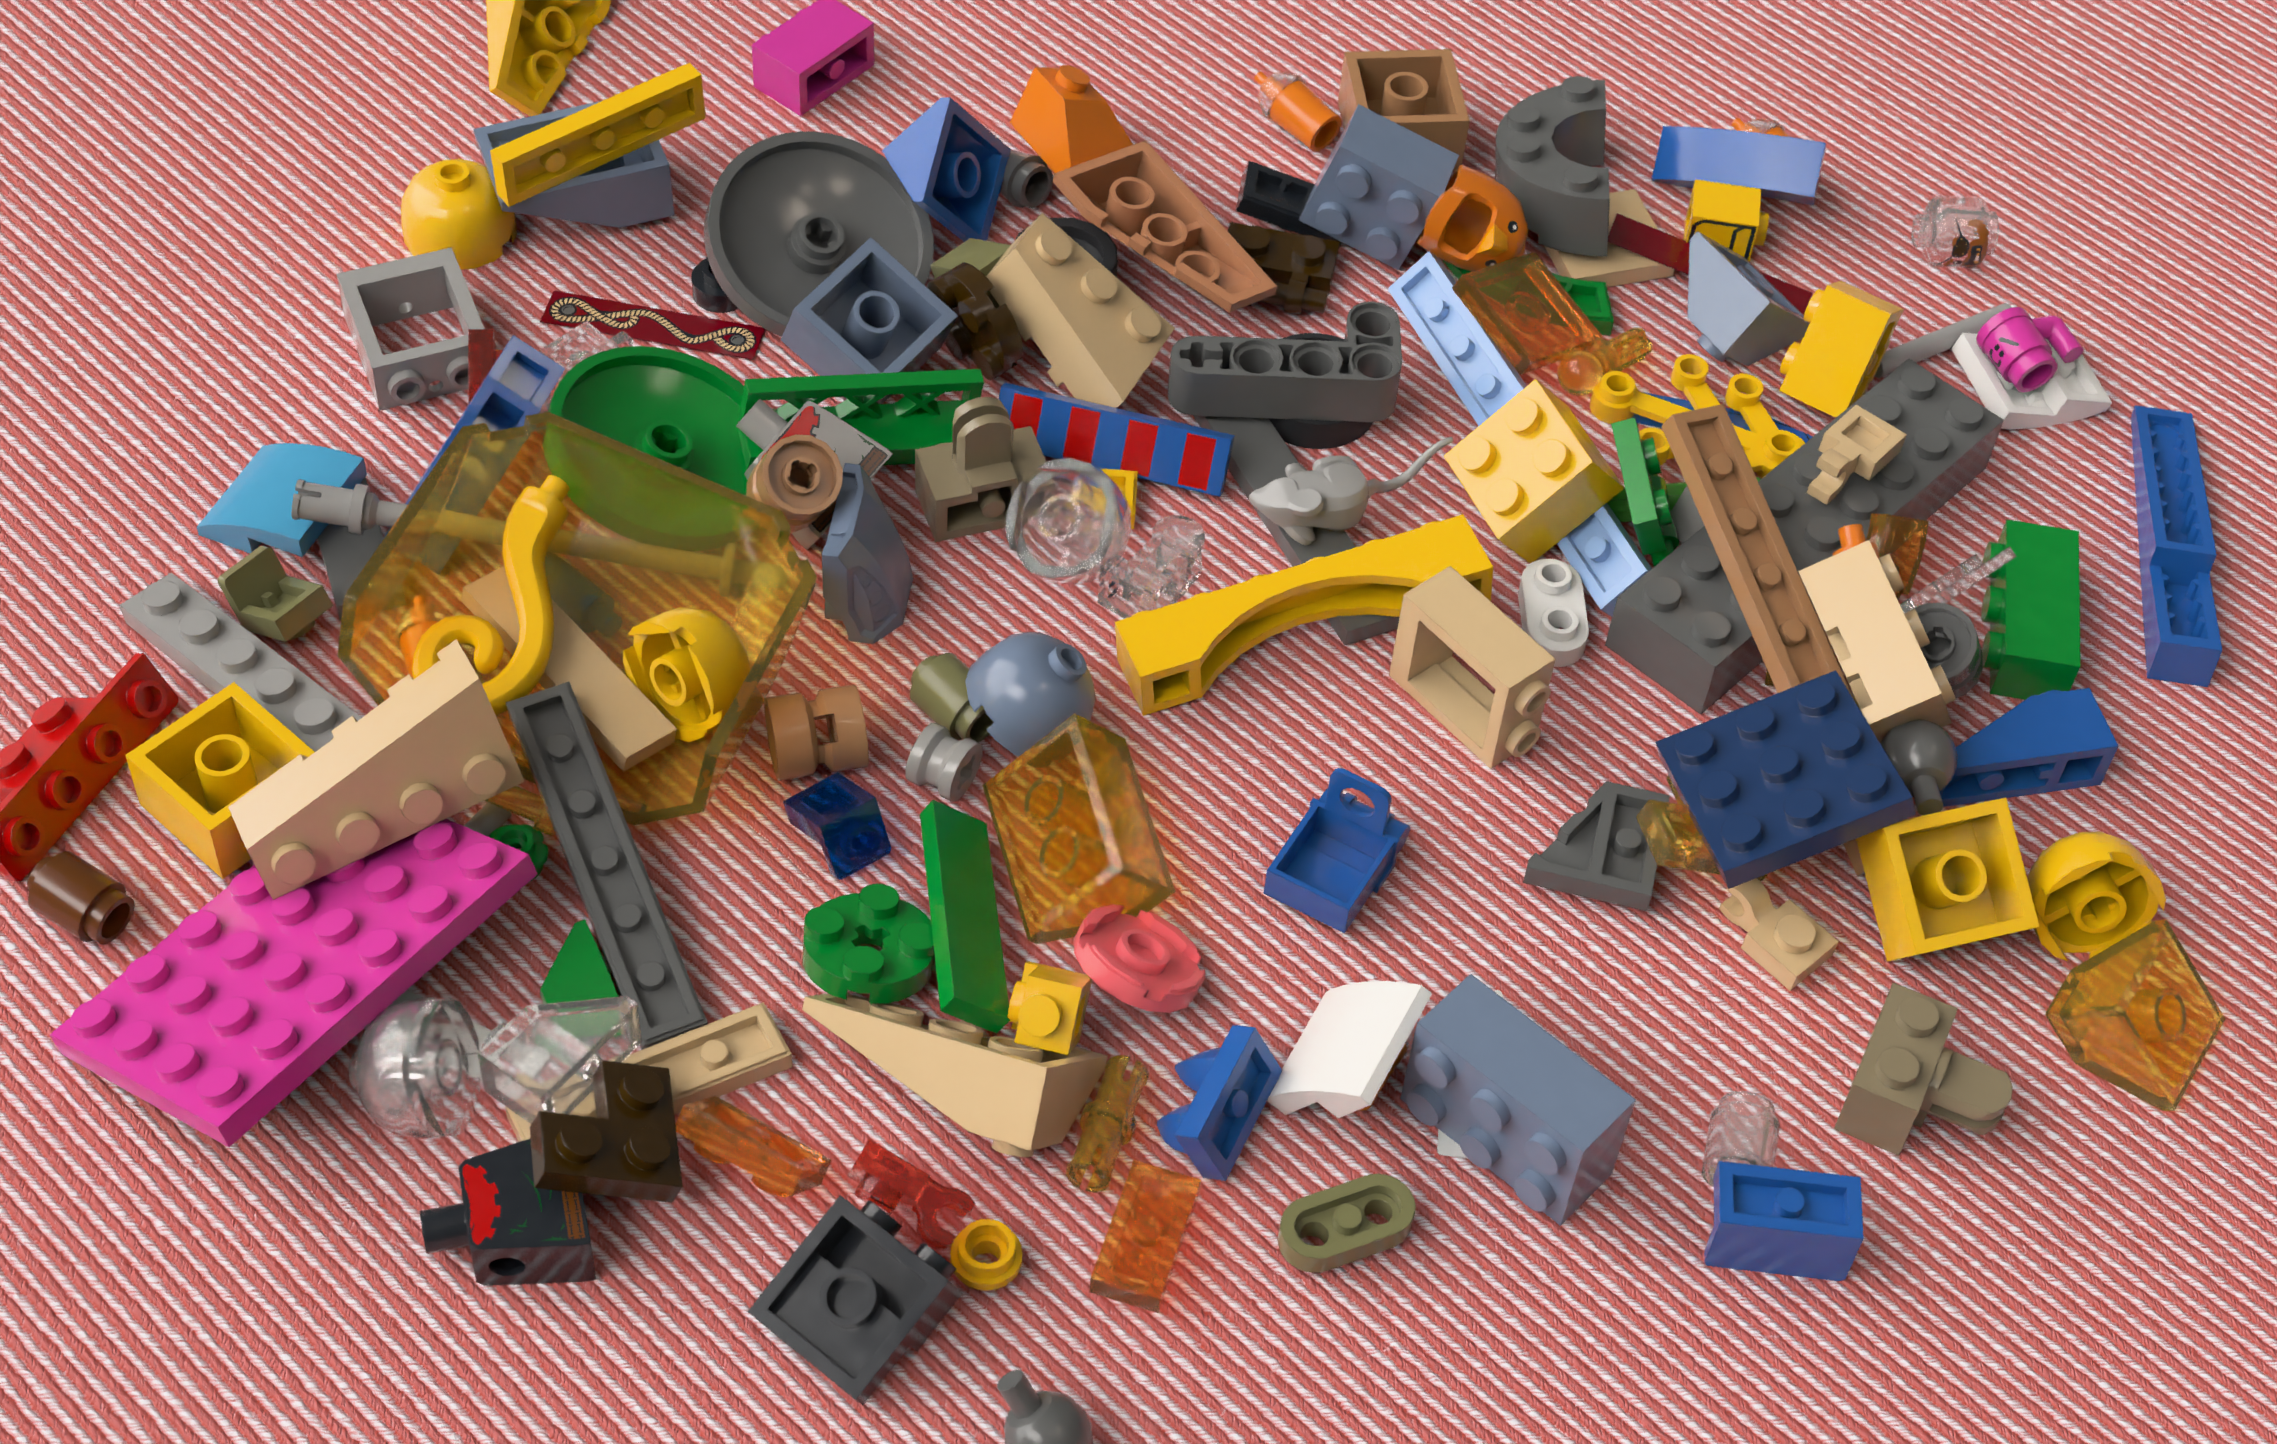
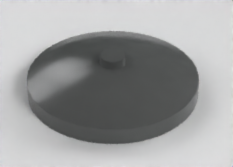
M806 131L784 133L769 137L748 147L736 156L720 175L706 210L704 222L705 249L717 282L731 302L743 314L764 329L782 337L794 308L870 237L924 285L928 280L931 271L930 265L933 262L934 238L928 213L913 202L888 160L873 149L857 141L830 133Z

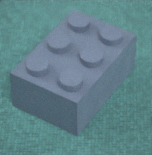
M1472 974L1467 976L1417 1022L1400 1098L1407 1104L1411 1113L1420 1122L1428 1126H1435L1460 1145L1464 1155L1473 1164L1480 1168L1491 1170L1515 1190L1519 1199L1526 1206L1534 1211L1544 1212L1560 1226L1612 1175L1636 1099Z

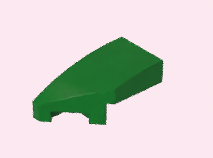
M585 920L576 922L540 988L543 1004L563 1056L628 1034L630 1030L624 1009L593 935Z

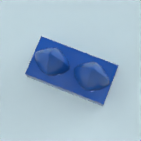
M1232 1025L1221 1047L1200 1052L1175 1065L1179 1078L1186 1086L1197 1093L1190 1104L1181 1106L1157 1120V1127L1161 1137L1169 1146L1189 1156L1203 1178L1227 1180L1283 1071L1255 1027Z

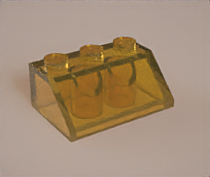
M1074 713L982 785L1028 941L1039 944L1075 937L1083 920L1093 909L1107 905L1124 906L1121 914L1137 917L1140 910L1149 912L1176 892L1125 738Z

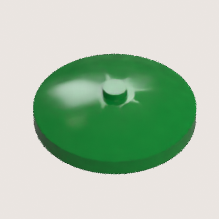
M630 346L609 349L584 359L569 370L559 382L544 421L543 435L546 455L555 476L561 478L569 485L568 495L585 512L601 524L639 542L687 550H705L727 545L729 541L735 542L747 536L761 524L752 514L746 499L748 481L744 474L746 465L736 427L744 385L731 375L704 360L682 352L658 347Z

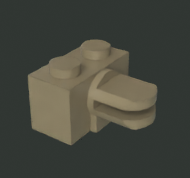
M978 397L965 402L957 407L954 413L952 442L915 449V492L935 542L1051 518L1053 476L1032 427L1014 429L1013 423L1009 420V414L999 399Z
M1893 982L1834 1129L1899 1156L1912 1126L1915 1125L1921 1128L1927 1114L1979 1135H1985L1994 1130L2001 1121L2005 1109L2012 1098L2013 1087L2006 1072L1944 1047L1958 1008Z

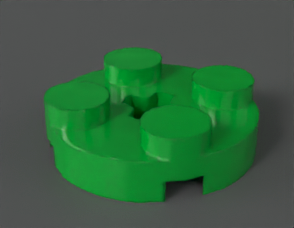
M884 884L867 885L860 893L836 897L819 907L811 909L805 916L802 954L804 970L819 988L832 996L847 1000L848 990L856 993L870 994L869 1004H887L906 999L923 989L932 975L935 955L931 920L914 905L900 900L898 892L891 886ZM872 944L881 947L882 950L878 951L877 949L872 948L870 946L859 945Z

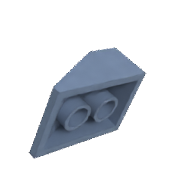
M598 102L473 129L475 140L496 195L497 190L490 150ZM659 140L513 206L508 207L497 195L502 211L617 228L675 215L670 167Z

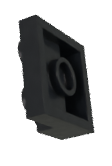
M840 1195L747 1312L852 1398L864 1405L909 1346L918 1351L963 1293L948 1280L956 1271V1268L924 1242L913 1253L894 1238L903 1226L870 1200L859 1210Z

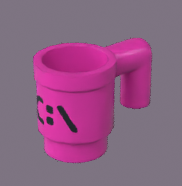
M2012 307L1994 315L1982 326L1976 337L1977 345L1988 356L2004 380L2013 383L2016 389L2023 393L2043 386L2057 371V362L2051 356L2052 349L2045 339L2050 342L2065 363L2073 362L2084 351L2081 344L2061 318L2050 315L2031 319L2026 310L2021 307Z

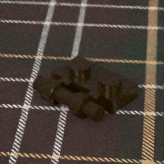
M1230 222L1228 232L1277 285L1275 295L1258 302L1285 306L1284 312L1301 315L1302 310L1325 313L1327 298L1330 293L1338 258L1340 241Z

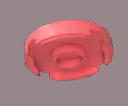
M1115 904L1093 909L1083 920L1074 937V954L1083 971L1102 990L1123 1003L1137 1008L1165 1013L1187 1008L1205 981V969L1200 970L1198 967L1202 957L1195 944L1178 927L1157 914L1140 910L1137 917L1121 914L1125 906Z

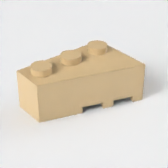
M1043 213L1009 246L986 276L994 286L989 291L1000 306L1006 303L1025 342L1032 338L1052 367L1047 373L1056 386L1065 384L1075 399L1117 408L1124 402L1175 329Z
M1870 540L1798 571L1859 708L1880 743L1889 730L1909 721L1928 720L1941 727L1952 723L1946 704L1955 701V695L1941 665L1930 669L1922 653L1921 647L1930 644V641L1916 610L1913 609L1904 613L1894 592L1905 587L1890 554L1878 558Z

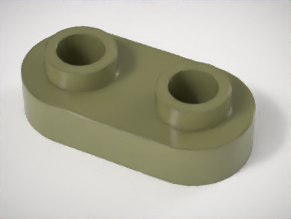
M1370 1174L1297 1199L1282 1214L1278 1233L1279 1250L1285 1260L1295 1268L1310 1273H1321L1396 1247L1408 1237L1412 1228L1416 1210L1413 1194L1397 1178L1385 1174ZM1379 1214L1386 1218L1388 1222L1375 1224L1369 1221L1366 1216ZM1314 1236L1321 1239L1324 1245H1309L1303 1242L1302 1239Z

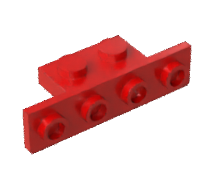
M135 653L97 697H57L44 703L34 712L31 717L32 725L16 743L0 750V871L9 881H22L124 766L127 762L125 755L143 744L178 704V696L144 653Z

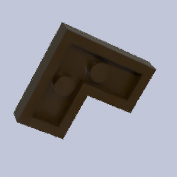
M602 1060L592 1076L596 1117L539 1111L530 1125L535 1188L672 1203L683 1187L669 1068Z

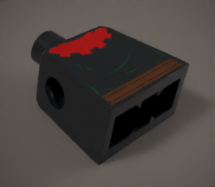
M530 1138L464 1160L458 1166L463 1203L420 1211L426 1254L470 1246L476 1282L481 1285L569 1283L596 1280L583 1193L534 1187Z

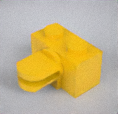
M1843 281L1827 285L1825 291L1820 288L1817 289L1804 313L1803 320L1810 324L1801 344L1796 341L1793 342L1781 363L1780 373L1786 375L1779 391L1835 418L1838 417L1865 394L1890 344V338L1904 309Z

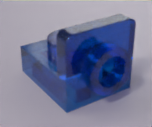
M838 772L783 801L790 824L821 845L830 874L839 880L852 875L891 852V844L876 797Z

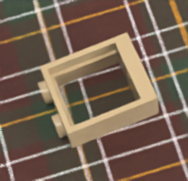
M1449 566L1404 594L1389 676L1490 769L1512 755L1520 757L1527 753L1535 745L1541 734L1539 725L1544 705L1551 693L1549 684L1555 658L1455 569ZM1453 651L1495 688V694L1452 657Z

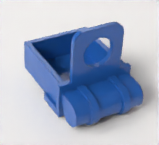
M1337 768L1330 776L1329 787L1324 791L1319 800L1315 798L1311 800L1309 810L1267 869L1263 894L1345 933L1371 893H1378L1395 867L1397 854L1401 851L1407 840L1410 825L1395 819V815L1390 813L1392 798L1386 789L1348 770ZM1353 788L1363 792L1371 799L1374 808L1357 801V797L1348 792L1343 794V790Z

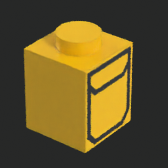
M1695 179L1685 218L1683 240L1690 243V239L1698 231L1741 255L1749 262L1754 245H1764L1768 229L1769 213L1760 212L1761 189Z

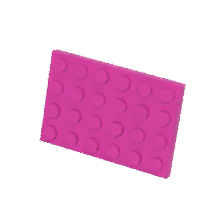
M448 819L435 823L274 900L271 898L255 865H253L250 869L238 874L227 888L198 912L186 917L174 932L150 952L133 961L121 976L92 1000L80 1005L68 1020L49 1035L63 1056L225 1146L230 1147L537 875V871L529 854Z

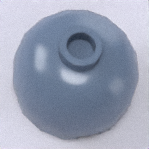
M1023 632L1008 636L987 650L970 666L965 681L968 701L974 713L983 706L986 714L994 722L986 729L996 742L1014 755L1032 762H1045L1052 755L1059 757L1073 745L1088 728L1096 701L1093 680L1082 654L1075 647L1040 632Z

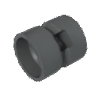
M1926 603L1915 608L1930 641V644L1921 647L1930 669L1941 665L1955 698L1966 695L1978 683L1983 671V653L1971 619L1959 608L1946 603Z

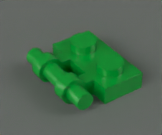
M1634 417L1611 423L1633 526L1642 554L1651 555L1653 567H1655L1677 548L1679 539L1676 526L1672 520L1666 481L1658 476L1662 471L1654 439H1641Z

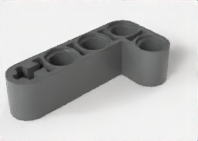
M1362 302L1355 305L1348 313L1344 341L1218 336L1185 337L1173 345L1170 354L1169 403L1179 412L1194 416L1351 422L1382 421L1392 415L1397 401L1402 367L1401 333L1398 314L1390 306L1379 302Z

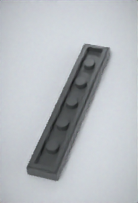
M1194 416L1201 428L1235 435L1228 470L1248 500L1250 493L1256 489L1264 487L1275 479L1287 477L1285 468L1288 464H1299L1269 418ZM1254 507L1292 567L1306 563L1316 557H1326L1355 548L1345 530L1331 531L1313 527L1315 541L1307 546L1302 545L1292 539L1282 527L1272 522ZM1356 615L1327 618L1344 646L1396 630L1400 617Z
M570 682L506 702L509 717L641 1050L707 1025L708 1022Z

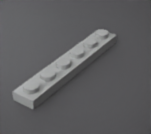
M172 572L119 605L127 625L207 688L217 694L235 682L314 752L331 741L334 737L331 731L352 715L357 721L362 718Z

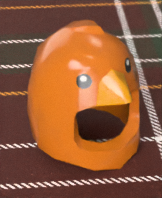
M1460 165L1449 179L1445 192L1439 196L1425 220V226L1418 237L1417 244L1458 268L1475 273H1492L1505 270L1511 263H1519L1525 253V243L1529 229L1520 200L1507 187L1484 173Z

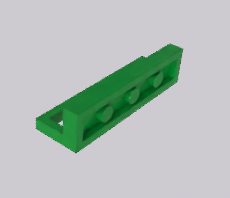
M981 369L745 379L738 423L759 399L786 400L787 403L773 410L788 423L807 401L819 404L829 397H845L846 400L836 406L822 408L887 448L892 455L884 465L915 464V449L952 442L955 410L965 402L981 396L984 380ZM963 391L961 400H934L945 392ZM889 394L905 395V397L895 403H877L878 400ZM737 428L747 470L763 450Z

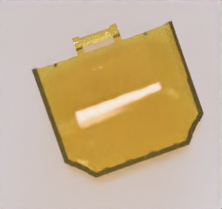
M550 412L525 416L524 426L490 432L486 423L463 426L346 592L343 600L337 656L377 705L390 697L387 692L390 687L408 674L413 678V656L417 643L432 625L445 617L457 615L475 616L461 601L463 587L504 566L502 557L503 534L507 517L524 488L528 486L540 488L548 475L557 476L569 485L570 490L562 501L568 511V516L555 535L545 556V570L551 598L625 675L623 653L625 649L633 646L634 635L628 636L631 629L656 615L679 607L696 608L712 612L729 624L740 635L746 645L751 670L718 729L692 742L675 739L671 745L624 772L594 741L626 823L638 825L704 812L776 679L816 584L817 576L808 559L800 561L789 540L791 527L783 512ZM460 645L482 684L490 681L503 671L513 657L504 647L503 657L496 670L490 674H482L477 671L474 664L475 648L471 645ZM538 682L529 695L545 689ZM508 711L496 716L523 779L536 784ZM514 786L484 800L533 821V829L551 837L556 834L541 796Z

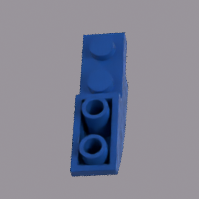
M513 335L405 504L475 515L540 413L541 407L566 368ZM390 527L380 544L434 577L459 538Z

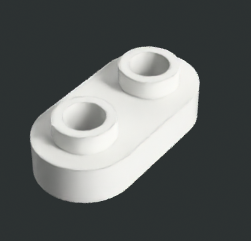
M1557 559L1536 560L1524 569L1518 590L1522 630L1555 658L1554 667L1569 666L1576 663L1582 657L1589 634L1582 580L1579 573L1571 565Z

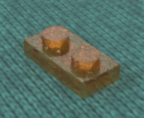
M716 1095L683 1105L675 1124L677 1133L695 1142L693 1149L699 1155L721 1164L733 1163L752 1174V1182L758 1188L779 1197L794 1196L820 1186L832 1161Z
M1133 1160L1090 1278V1293L1156 1313L1159 1312L1199 1196L1201 1179Z

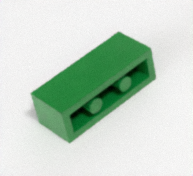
M2006 519L1998 542H1988L1982 564V576L1991 578V586H1988L1986 589L1981 612L1982 622L1990 623V631L1986 633L1982 646L1983 667L1990 668V694L2026 700L2030 696L2040 695L2050 690L2070 691L2081 667L2079 531Z

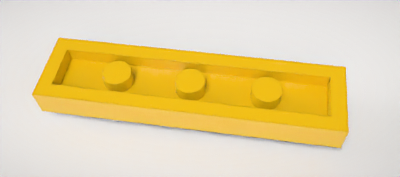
M689 62L490 150L497 195L508 207L513 206L705 119L702 74Z

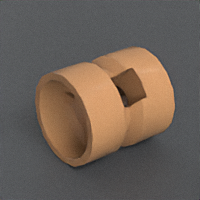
M795 434L779 440L753 468L747 481L746 499L752 514L762 525L777 532L793 533L807 528L836 500L843 481V469L838 456L826 442L811 435Z
M856 685L820 689L815 700L807 701L801 693L765 698L764 712L768 744L774 773L778 781L813 776L817 766L825 764L832 772L868 767L869 751L866 724ZM814 720H827L829 744L818 745Z

